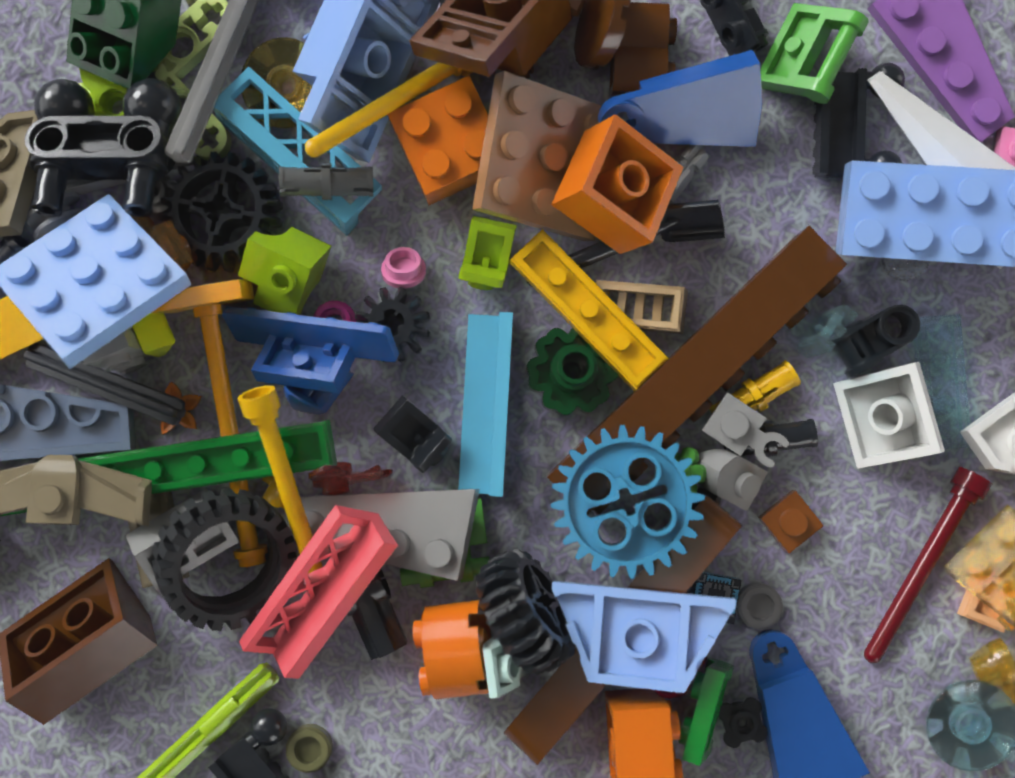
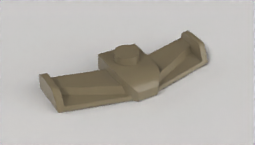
M47 455L39 462L0 470V515L27 509L26 523L79 525L81 508L149 526L152 480L78 460L73 455Z

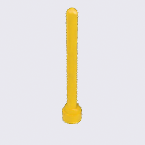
M437 62L309 139L305 144V151L310 157H319L451 75L468 76L474 72Z
M275 386L256 387L242 393L238 397V401L244 418L250 419L251 424L258 427L299 554H301L313 537L275 420L279 417L278 409L281 407ZM322 562L315 563L308 574L322 568Z

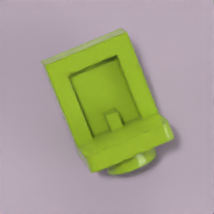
M473 216L470 223L464 260L458 278L468 281L469 286L479 290H493L494 287L502 288L507 275L517 225Z

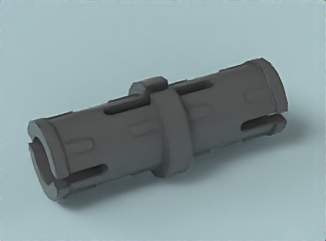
M321 163V167L310 168L279 167L280 197L322 196V200H332V196L343 195L373 197V167H332L331 163Z

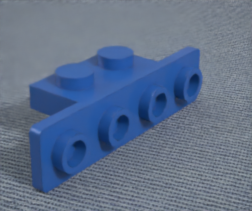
M226 306L222 314L235 340L264 345L251 369L257 382L339 393L355 357L395 363L399 356V351L390 328L373 322L360 323L338 320L332 317L319 318L298 315L292 312L263 311L252 307Z

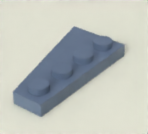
M0 384V462L44 458L47 455H83L136 449L134 410L114 402Z

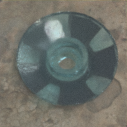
M980 680L956 682L942 690L929 707L926 717L928 741L936 754L954 768L964 771H982L992 768L1006 759L1015 747V705L1002 690L990 683ZM967 714H972V723L966 727L960 726L963 717Z

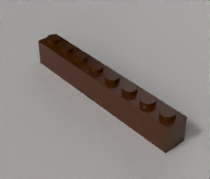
M810 225L788 242L587 437L598 445L602 443L601 429L605 428L610 437L616 439L618 438L620 425H625L628 437L634 438L639 427L643 426L645 428L646 441L651 442L659 432L663 433L661 448L666 450L681 436L676 429L684 421L690 418L692 422H695L711 408L713 403L708 398L720 387L725 391L729 390L744 376L745 372L740 367L752 356L757 360L761 359L777 344L773 336L784 325L790 330L809 313L805 305L816 294L822 299L842 281L837 274L847 263ZM584 440L573 449L582 455L587 452ZM568 454L546 477L552 483H566L568 477L562 474L558 467L559 465H565L573 468L576 462ZM637 458L630 464L628 473L631 481L634 482L648 468V465L644 462L646 458ZM592 473L584 481V490L589 497L602 499L609 494L611 482L602 473ZM611 503L590 508L587 510V515L592 511L598 516Z

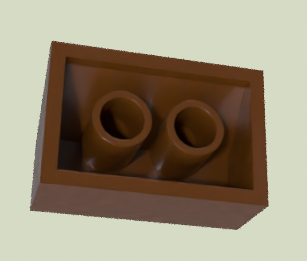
M110 558L100 563L0 633V660L5 701L43 725L158 646L150 615Z

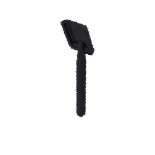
M720 200L668 204L656 236L661 234L662 239L666 242L725 238ZM601 241L568 256L582 269L616 255L618 252Z

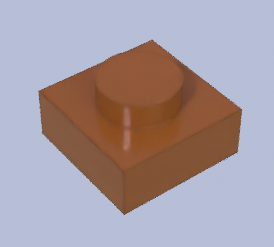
M791 490L758 517L781 548L788 554L824 526L796 490Z

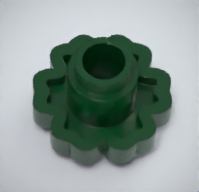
M553 328L546 336L537 340L535 344L537 357L529 360L526 365V372L529 377V389L536 393H543L542 405L545 409L555 411L561 416L570 415L576 408L588 414L594 411L598 405L608 400L610 392L607 385L615 381L618 374L573 328L568 334L560 328ZM567 364L577 366L579 369L578 378H569L563 371L564 366Z

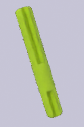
M268 663L259 664L137 778H175L278 683L280 678L274 668Z

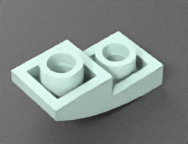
M493 636L483 644L482 649L489 697L499 698L521 686L520 678L525 676L526 672L521 666L518 667L513 663L510 655L503 653L502 645Z

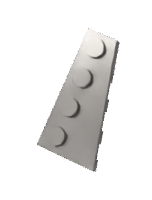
M480 489L301 497L313 536L335 505L378 513L398 544L385 564L456 581L463 579ZM343 523L333 539L348 533L354 525Z

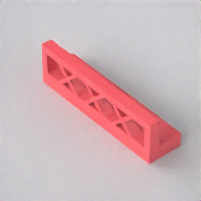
M339 505L334 506L240 638L239 644L243 652L273 654L284 678L299 679L398 546L378 513ZM343 523L354 525L348 533L333 539ZM330 557L324 567L308 574L315 563ZM306 591L300 600L283 607L289 598ZM282 624L274 637H262L266 631Z

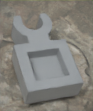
M728 392L701 429L739 456L743 454L749 445L753 448L756 459L767 467H773L775 462L764 454L765 445L770 441H776L784 447L789 445L788 440L783 435L776 432L764 433L761 431L760 427L767 418Z

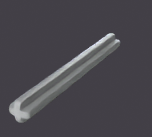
M229 0L165 147L166 155L172 158L173 161L180 164L192 161L259 0Z

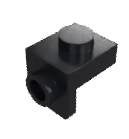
M403 395L373 428L382 439L406 457L422 473L426 472L430 466L438 464L444 458L448 445L452 441V438L440 426Z

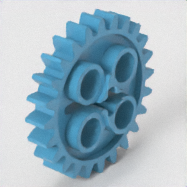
M620 425L618 438L612 439L605 428L601 429L602 443L598 445L587 436L583 438L587 452L582 455L578 451L571 449L569 454L576 462L574 467L559 465L558 467L560 472L568 477L566 483L552 484V488L563 493L564 496L563 499L551 503V508L564 510L565 514L554 525L561 528L569 526L571 531L562 541L563 544L567 545L578 541L580 547L575 558L579 560L588 553L593 555L591 568L593 571L597 570L603 561L609 563L610 577H615L620 565L626 566L630 579L635 578L637 565L642 564L650 576L654 575L653 561L658 558L667 567L672 566L667 552L674 549L678 553L685 555L687 551L679 540L682 536L696 538L697 534L688 526L689 520H702L704 517L699 512L692 510V503L704 500L705 495L691 492L690 486L699 482L701 477L699 475L686 476L684 472L692 463V459L685 458L677 461L674 458L680 446L678 443L669 446L666 450L661 448L663 433L661 432L654 436L651 442L646 441L645 428L643 426L639 427L634 438L628 437L625 425ZM637 458H647L655 467L654 478L645 485L635 484L629 477V466ZM592 473H602L611 482L609 494L602 499H593L584 490V481ZM660 485L667 487L665 494L636 502L634 504L635 512L626 514L625 509L619 507L595 517L587 515V510L620 499L619 490L623 488H628L631 494H638ZM653 503L664 504L670 511L669 522L661 529L650 528L644 522V512ZM608 518L619 519L626 527L624 538L617 543L605 542L599 535L598 529L600 524Z

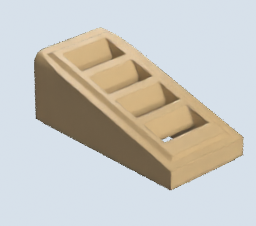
M596 280V284L608 297H610V291L618 292L617 306L625 314L628 293L636 294L634 316L630 319L641 330L684 333L688 290L685 287ZM646 295L654 296L652 320L644 319ZM664 297L672 298L670 322L662 321Z

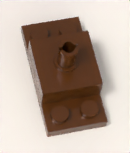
M446 0L409 42L414 56L488 77L496 69H500L529 79L530 74L534 73V63L572 20L569 0Z

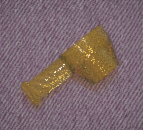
M997 638L983 645L968 659L977 680L984 684L1001 686L1008 705L1012 704L1015 710V662L1004 641L1001 638Z

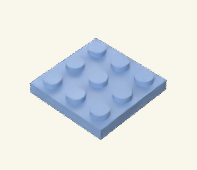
M109 194L0 264V288L69 369L191 285L187 274Z

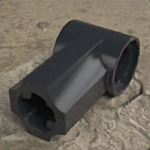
M382 569L379 570L347 614L352 616L371 660L395 652L408 642L389 600L391 592L386 578L381 580L384 577Z

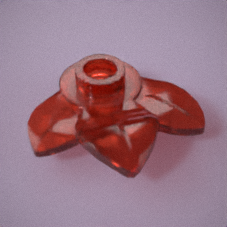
M337 462L338 465L336 466L324 465L308 473V479L312 480L313 487L322 488L323 495H339L350 492L349 485L377 481L389 477L393 473V469L382 470L380 465H376L363 472H352L351 463Z

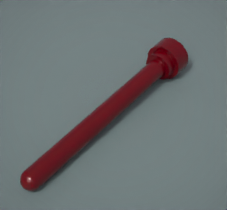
M957 468L950 481L953 485L950 493L953 495L864 650V657L869 663H878L884 656L969 505L975 506L978 499H985L993 485L986 478L966 468Z

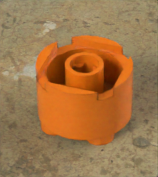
M481 599L426 606L421 615V620L413 621L416 649L422 648L425 667H420L419 685L423 696L432 695L434 699L439 700L489 694L482 647L492 636L490 626L486 624L487 618L485 614H478L481 610L479 608Z

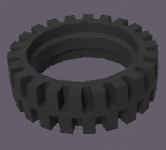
M231 488L220 489L219 496H216L212 491L201 493L203 501L198 503L193 498L183 503L186 508L183 513L175 509L169 516L171 525L169 527L162 525L158 532L160 542H154L153 547L155 560H152L153 571L162 596L171 610L175 611L183 621L187 622L190 620L194 627L203 629L207 623L212 631H222L223 623H226L231 630L241 628L240 619L246 618L248 623L251 624L257 616L256 611L263 608L298 558L294 552L298 549L296 541L292 536L293 533L283 517L272 505L259 495L254 497L249 491L239 489L238 494H235ZM231 520L248 521L263 530L269 545L267 562L258 576L241 590L224 596H201L192 592L183 582L180 570L183 555L192 541L211 526Z

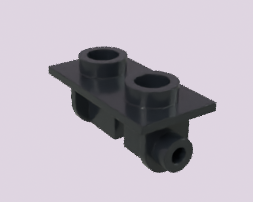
M700 0L701 5L706 10L719 35L721 44L729 56L750 50L757 52L769 44L766 39L769 33L764 28L755 8L744 11L742 7L749 0Z

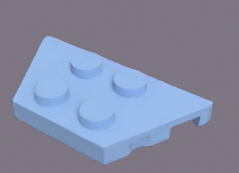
M564 581L552 582L553 594L555 597L557 596L565 616L566 627L572 642L576 645L579 652L580 663L587 681L592 683L685 693L698 668L736 608V598Z

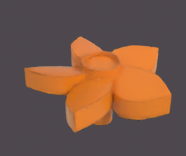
M170 382L165 393L182 399L185 402L186 414L181 418L179 424L185 428L197 429L196 420L189 411L198 406L202 396L189 394L182 397L180 388L173 382ZM163 421L160 424L162 435L169 433L176 427V425Z

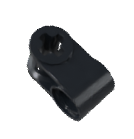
M894 305L876 311L863 320H858L826 338L825 341L828 346L834 345L847 367L844 373L847 378H851L875 366L887 355L912 342L920 331V319L912 308L906 305ZM889 315L896 317L901 323V333L897 338L891 337L886 332L885 321Z

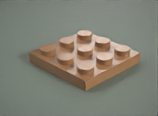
M507 71L495 74L472 210L577 240L595 241L594 235L551 204L584 131L598 124V112L601 105Z

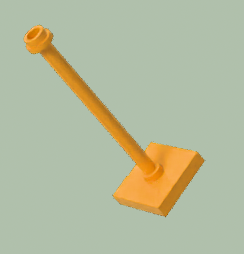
M241 279L187 287L151 312L177 313L193 310L194 318H200L220 436L239 434L218 315L223 314L221 305L254 300L258 285ZM247 480L229 483L230 488L235 494H238L239 489L249 491ZM236 521L241 548L234 550L233 554L234 559H238L239 567H250L265 563V554L268 553L267 544L258 543L256 526L248 521Z

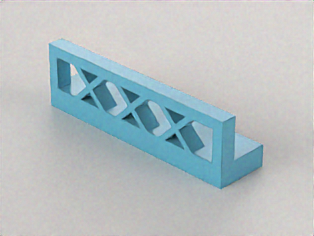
M248 66L219 95L213 109L217 119L278 175L279 167L309 168L304 164L303 148H305V144L309 139H303V131L311 138L319 133L299 121L301 112ZM252 84L263 94L264 109L244 110L234 100ZM270 101H271L278 109H270ZM290 118L297 125V139L275 138L271 134L270 119ZM255 119H264V127ZM338 146L327 151L330 154L332 167H336V160L344 168L361 167ZM297 148L298 157L289 149ZM373 178V197L358 196L351 205L341 196H332V200H322V196L303 197L347 236L359 223L358 214L382 190V185Z
M499 312V316L468 314L458 490L480 489L479 494L503 497L513 324L512 312Z

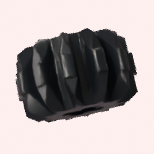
M383 287L379 290L382 302L377 304L372 297L366 296L364 302L372 311L370 314L358 311L355 318L363 323L373 322L380 325L388 324V316L394 314L398 320L404 318V324L398 326V334L393 336L399 351L398 361L400 363L406 362L407 356L403 347L408 345L416 354L422 351L420 345L413 339L415 336L423 339L430 338V331L417 327V324L425 323L431 317L427 311L414 313L422 304L419 296L411 298L405 304L407 297L405 288L399 287L394 300H391L388 289Z

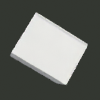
M920 362L899 365L833 383L857 469L945 452Z

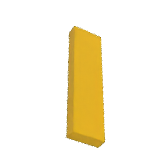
M543 229L510 259L509 263L633 391H636L669 359Z

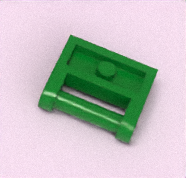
M708 658L704 672L698 671L691 692V698L698 700L693 718L685 717L680 731V740H678V744L685 747L682 760L701 766L711 753L714 742L712 737L727 683L731 680L734 669L732 664Z

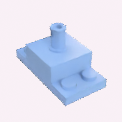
M324 0L310 33L303 36L306 42L300 43L301 53L292 71L313 86L298 120L317 133H321L404 83L416 58L409 40L436 12L440 0ZM388 115L337 146L357 160L370 163L388 122Z

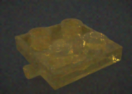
M1006 505L944 565V568L953 579L1000 615L997 618L999 623L1012 632L1015 629V509Z

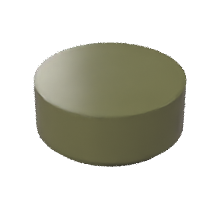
M305 724L298 727L286 743V757L289 763L296 770L304 773H312L324 767L333 750L330 734L326 729L316 724Z

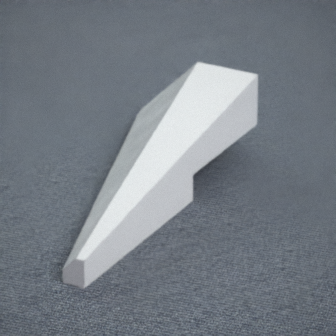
M879 71L867 80L925 165L1015 170V167L883 72Z

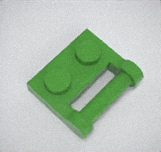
M793 3L761 66L762 89L804 96L821 104L828 103L835 90L832 84L855 38L862 36L869 23L868 18L861 12L852 9ZM832 29L839 30L817 76H809Z

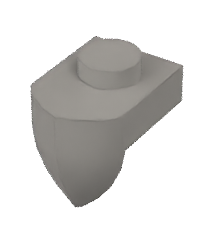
M710 449L699 453L698 464H702L706 468V479L700 485L716 496L748 511L768 472L728 450Z

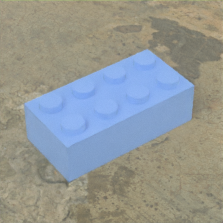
M852 160L846 163L844 167L835 252L838 255L1015 267V170Z

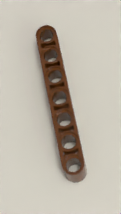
M706 495L705 499L694 509L704 515L703 519L689 520L688 526L695 531L697 537L689 538L682 536L679 540L687 551L685 555L671 549L667 553L671 559L672 566L667 567L658 558L653 561L654 575L650 576L646 569L643 568L627 588L686 593L743 525ZM576 647L574 655L554 672L503 734L538 765L607 684L587 681Z

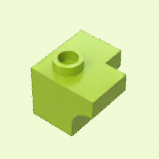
M292 226L281 235H266L255 231L247 240L238 276L258 285L253 304L271 312H292L301 315L309 295L321 280L332 246Z

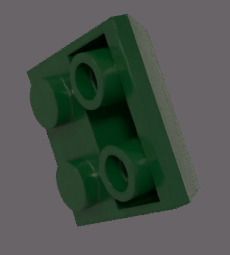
M72 0L66 62L128 89L135 82L146 79L176 44L181 0Z

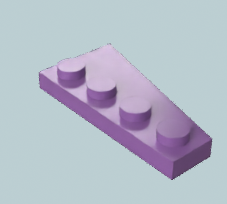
M876 0L867 9L958 127L979 142H982L1015 117L963 0Z

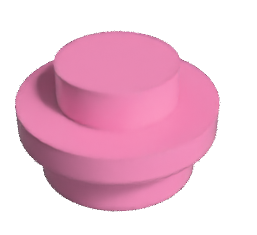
M408 247L395 248L386 255L382 263V278L388 285L394 288H412L420 284L425 278L426 265L419 253L414 249Z

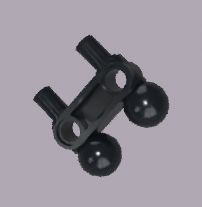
M63 78L44 84L34 99V111L38 120L28 128L25 135V145L31 153L29 165L37 174L31 208L43 216H61L68 180H127L122 209L127 214L135 217L152 216L156 181L165 177L174 168L176 163L165 153V147L182 110L180 97L176 90L163 80L154 78L139 80L132 84L125 93L122 101L124 116H94L95 111L92 97L88 90L77 82Z

